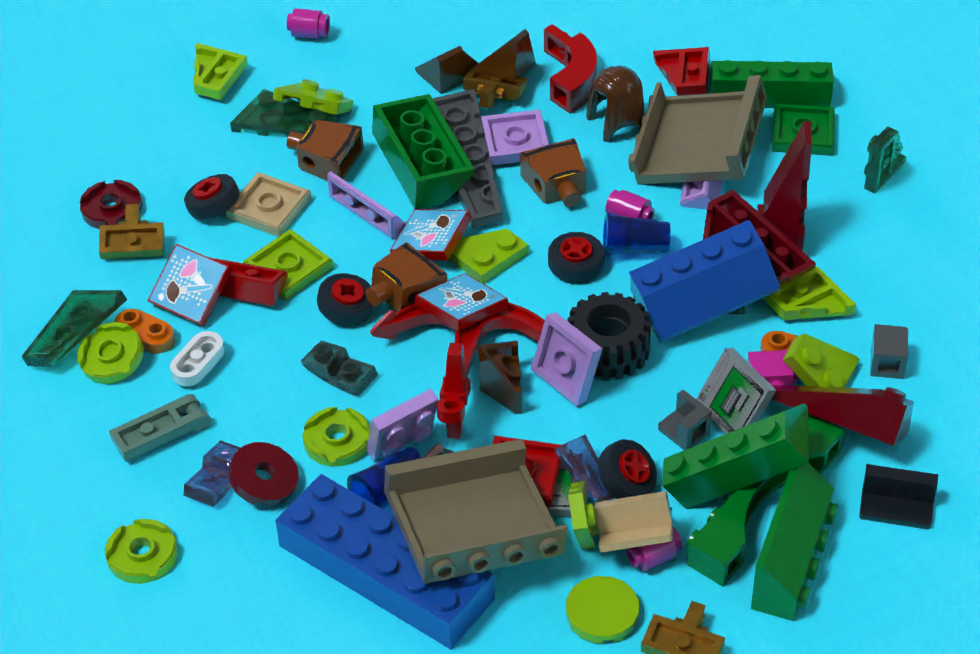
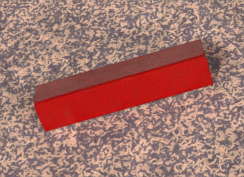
M211 258L233 269L220 294L221 297L270 306L277 302L287 280L288 272Z

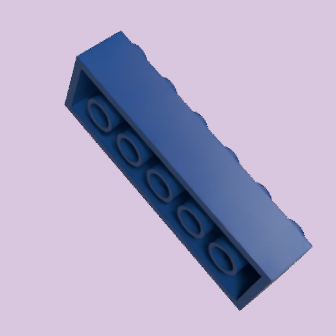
M320 474L275 520L280 547L450 650L495 600L494 573L488 570L450 578L445 581L424 584L395 516L323 474Z

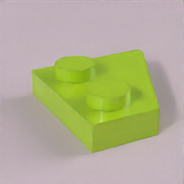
M197 43L195 45L194 91L196 94L221 100L247 67V56Z
M506 228L461 238L449 260L471 277L484 284L529 253V244Z

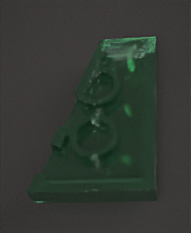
M263 89L231 121L230 126L231 132L242 133L243 129L256 130L257 135L269 136L270 132L286 134L288 138L291 131L305 134L311 124L317 120L338 123V116L317 109L301 107L300 102L290 98L284 99L282 102L272 99L274 92Z
M73 290L21 356L26 365L52 367L127 301L122 290Z

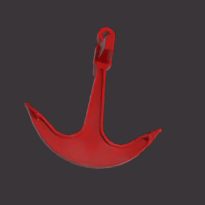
M508 302L507 309L457 331L416 304H413L397 312L389 310L370 330V334L373 337L394 340L397 333L423 324H442L450 327L455 332V343H450L447 353L446 373L440 390V400L437 403V418L439 421L446 423L447 438L460 439L465 417V406L468 403V396L471 390V380L468 378V374L482 337L492 330L514 329L539 342L545 320L526 308Z

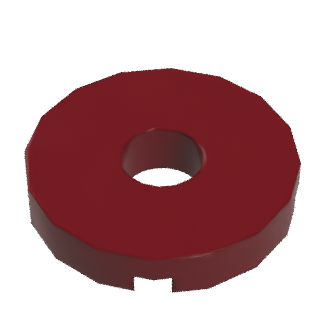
M113 180L114 183L106 184L105 181L96 183L89 187L81 196L80 211L83 220L91 227L100 229L102 225H118V222L125 221L126 204H139V211L142 210L143 204L139 190L133 184L122 180ZM116 202L115 205L105 206L107 203Z
M252 442L242 446L233 455L229 466L230 473L228 477L230 485L238 496L254 505L258 502L266 504L265 507H274L285 503L293 495L299 479L297 465L290 454L279 446L267 442ZM264 470L270 474L271 479L264 480L258 477L255 471Z

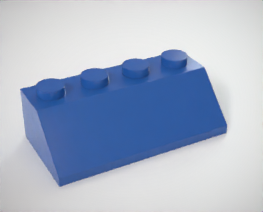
M750 220L629 272L633 294L638 303L645 307V312L649 313L651 328L660 343L780 291V285L766 248Z

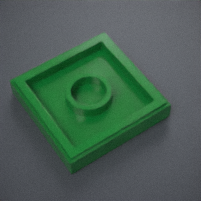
M774 104L772 152L786 153L803 122L811 121V154L833 156L835 107Z

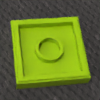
M289 229L243 261L245 264L288 272L287 280L279 295L284 300H288L333 268V259L292 229Z

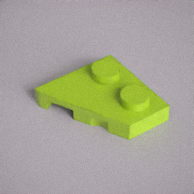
M303 79L301 83L276 87L272 98L280 102L284 99L293 98L300 101L301 107L317 109L335 115L351 112L354 100L344 97V93L340 90H325L319 87L318 82Z
M818 266L790 282L779 284L780 291L764 297L767 304L783 320L847 316L855 314L856 303Z
M807 334L795 337L783 358V361L806 386L845 388L860 360L849 352Z
M586 482L571 483L568 498L573 531L581 550L596 548L594 536L600 535L593 503L589 504Z

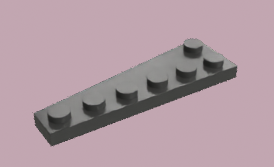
M471 89L433 98L475 168V174L456 191L463 209L469 210L472 220L470 224L472 228L502 222L501 204L496 182L494 181L493 168L489 159V150L485 141V132L481 123L475 90Z

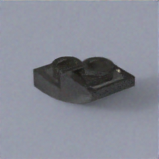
M322 340L301 360L302 366L323 381L357 397L378 376L374 365L351 359L345 347Z

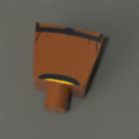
M317 120L311 124L305 134L291 131L288 135L286 146L288 149L297 151L298 167L301 170L325 181H328L327 173L331 171L344 180L364 150L362 127Z
M575 138L520 152V175L543 203L550 204L562 200L566 207H573L580 202L581 195L586 191V172Z
M406 242L374 265L372 287L366 289V298L372 306H378L386 302L396 311L415 304L416 294L447 281V273Z

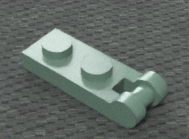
M188 394L109 430V435L112 443L124 461L127 462L190 431L205 430L211 424V417L206 410L200 409L201 404L196 396Z

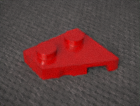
M709 47L653 51L654 63L677 96L707 94L710 64Z

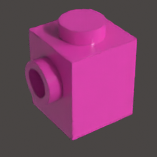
M788 350L748 352L747 362L771 385L792 386L798 383V376L783 361Z

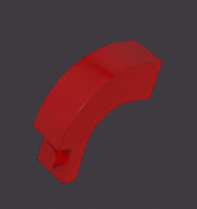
M551 24L544 29V52L566 67L550 77V100L571 114L589 101L595 83L594 79L597 77V53L591 41L581 32L571 37Z

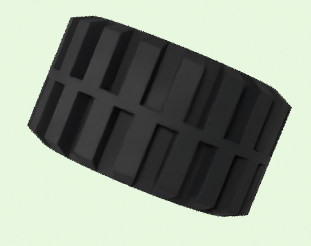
M601 292L599 296L595 294L589 295L588 300L581 299L577 302V307H572L570 310V317H568L567 321L602 348L594 379L596 376L602 377V380L609 381V378L612 377L619 380L623 379V375L632 376L636 373V369L643 368L645 360H648L650 354L651 322L649 313L645 312V307L641 303H635L634 298L630 296L625 298L621 293L609 295L608 292Z

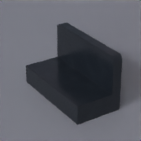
M866 464L859 518L862 520L930 529L938 485V474Z

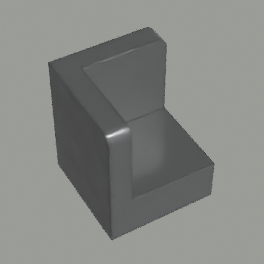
M874 324L871 342L870 376L904 379L908 360V328Z
M681 390L677 393L676 410L658 423V430L683 450L692 448L710 434L712 411L686 391Z

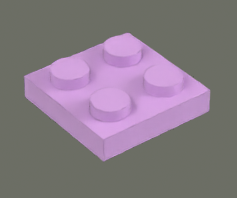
M541 110L481 116L491 165L520 162V152L549 145Z
M554 312L545 317L531 370L574 405L579 406L587 401L602 348L558 313Z
M432 389L371 420L367 453L374 462L382 457L391 458L403 446L412 441L414 443L421 442L431 434L439 400Z

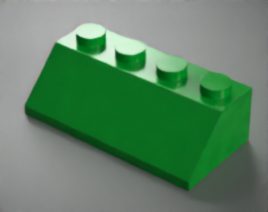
M724 60L712 61L710 64L711 93L745 91L748 77L761 75L767 96L765 108H774V104L831 107L834 84L832 62Z
M430 94L373 105L372 134L414 209L444 204L475 174V168Z
M803 403L664 458L662 486L683 507L688 509L809 463L808 407Z
M810 463L789 471L755 569L751 609L790 621H794L798 608H806L810 594V587H806L808 579L815 580L820 559L815 557L817 551L824 553L829 536V531H825L826 524L833 525L838 509V504L832 503L834 488Z

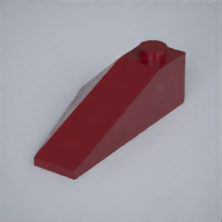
M811 121L803 122L764 191L763 204H757V211L802 251L805 235L804 209H807V181H809L812 147Z
M772 385L776 392L771 400L792 408L805 403L808 407V414L892 446L908 435L914 401L906 399V393L890 387L882 390Z

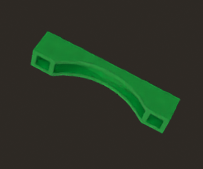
M808 414L809 463L819 474H822L841 453L844 429L829 421ZM790 470L730 492L726 503L721 508L716 507L711 512L707 524L700 531L695 530L690 535L686 543V548L688 549L687 565L723 587L744 563L745 529L750 517L762 501L772 492L785 485Z

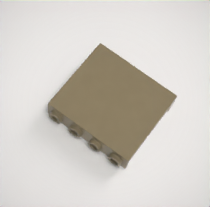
M761 75L749 76L745 91L665 97L661 82H657L653 95L649 96V107L646 114L642 117V127L640 133L636 135L633 154H630L628 159L629 169L631 172H634L637 184L745 179L767 101Z
M522 439L385 466L384 492L424 584L564 554L567 526L566 524L555 525L525 465L527 448Z

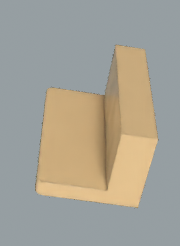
M667 491L595 502L594 510L600 533V552L671 542L673 539V521Z

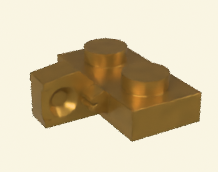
M473 68L463 78V89H474L476 95H480L479 107L488 109L494 106L496 98L507 101L520 99L528 87V78L519 77L516 81H510L476 73Z
M126 204L125 221L118 222V225L100 226L99 255L101 259L164 256L163 222L148 223L147 220H141L139 204Z
M691 601L684 619L676 617L675 620L653 614L641 642V652L646 654H721L725 644V637L708 632V627L702 626L706 605Z

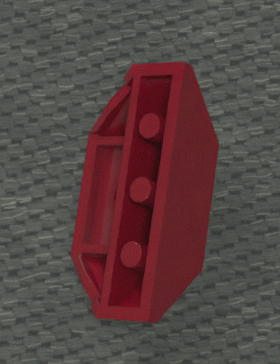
M734 190L708 202L703 240L750 220L766 248L778 283L790 282L816 268V263Z

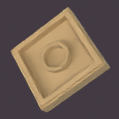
M258 172L240 192L237 202L226 211V218L279 237L310 201L311 190Z

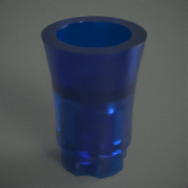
M606 212L603 224L605 256L637 253L655 254L656 252L669 251L670 222L628 217Z
M407 447L400 452L396 451L382 461L349 475L347 478V488L384 510L389 505L384 492L385 466L421 459V456L412 447Z

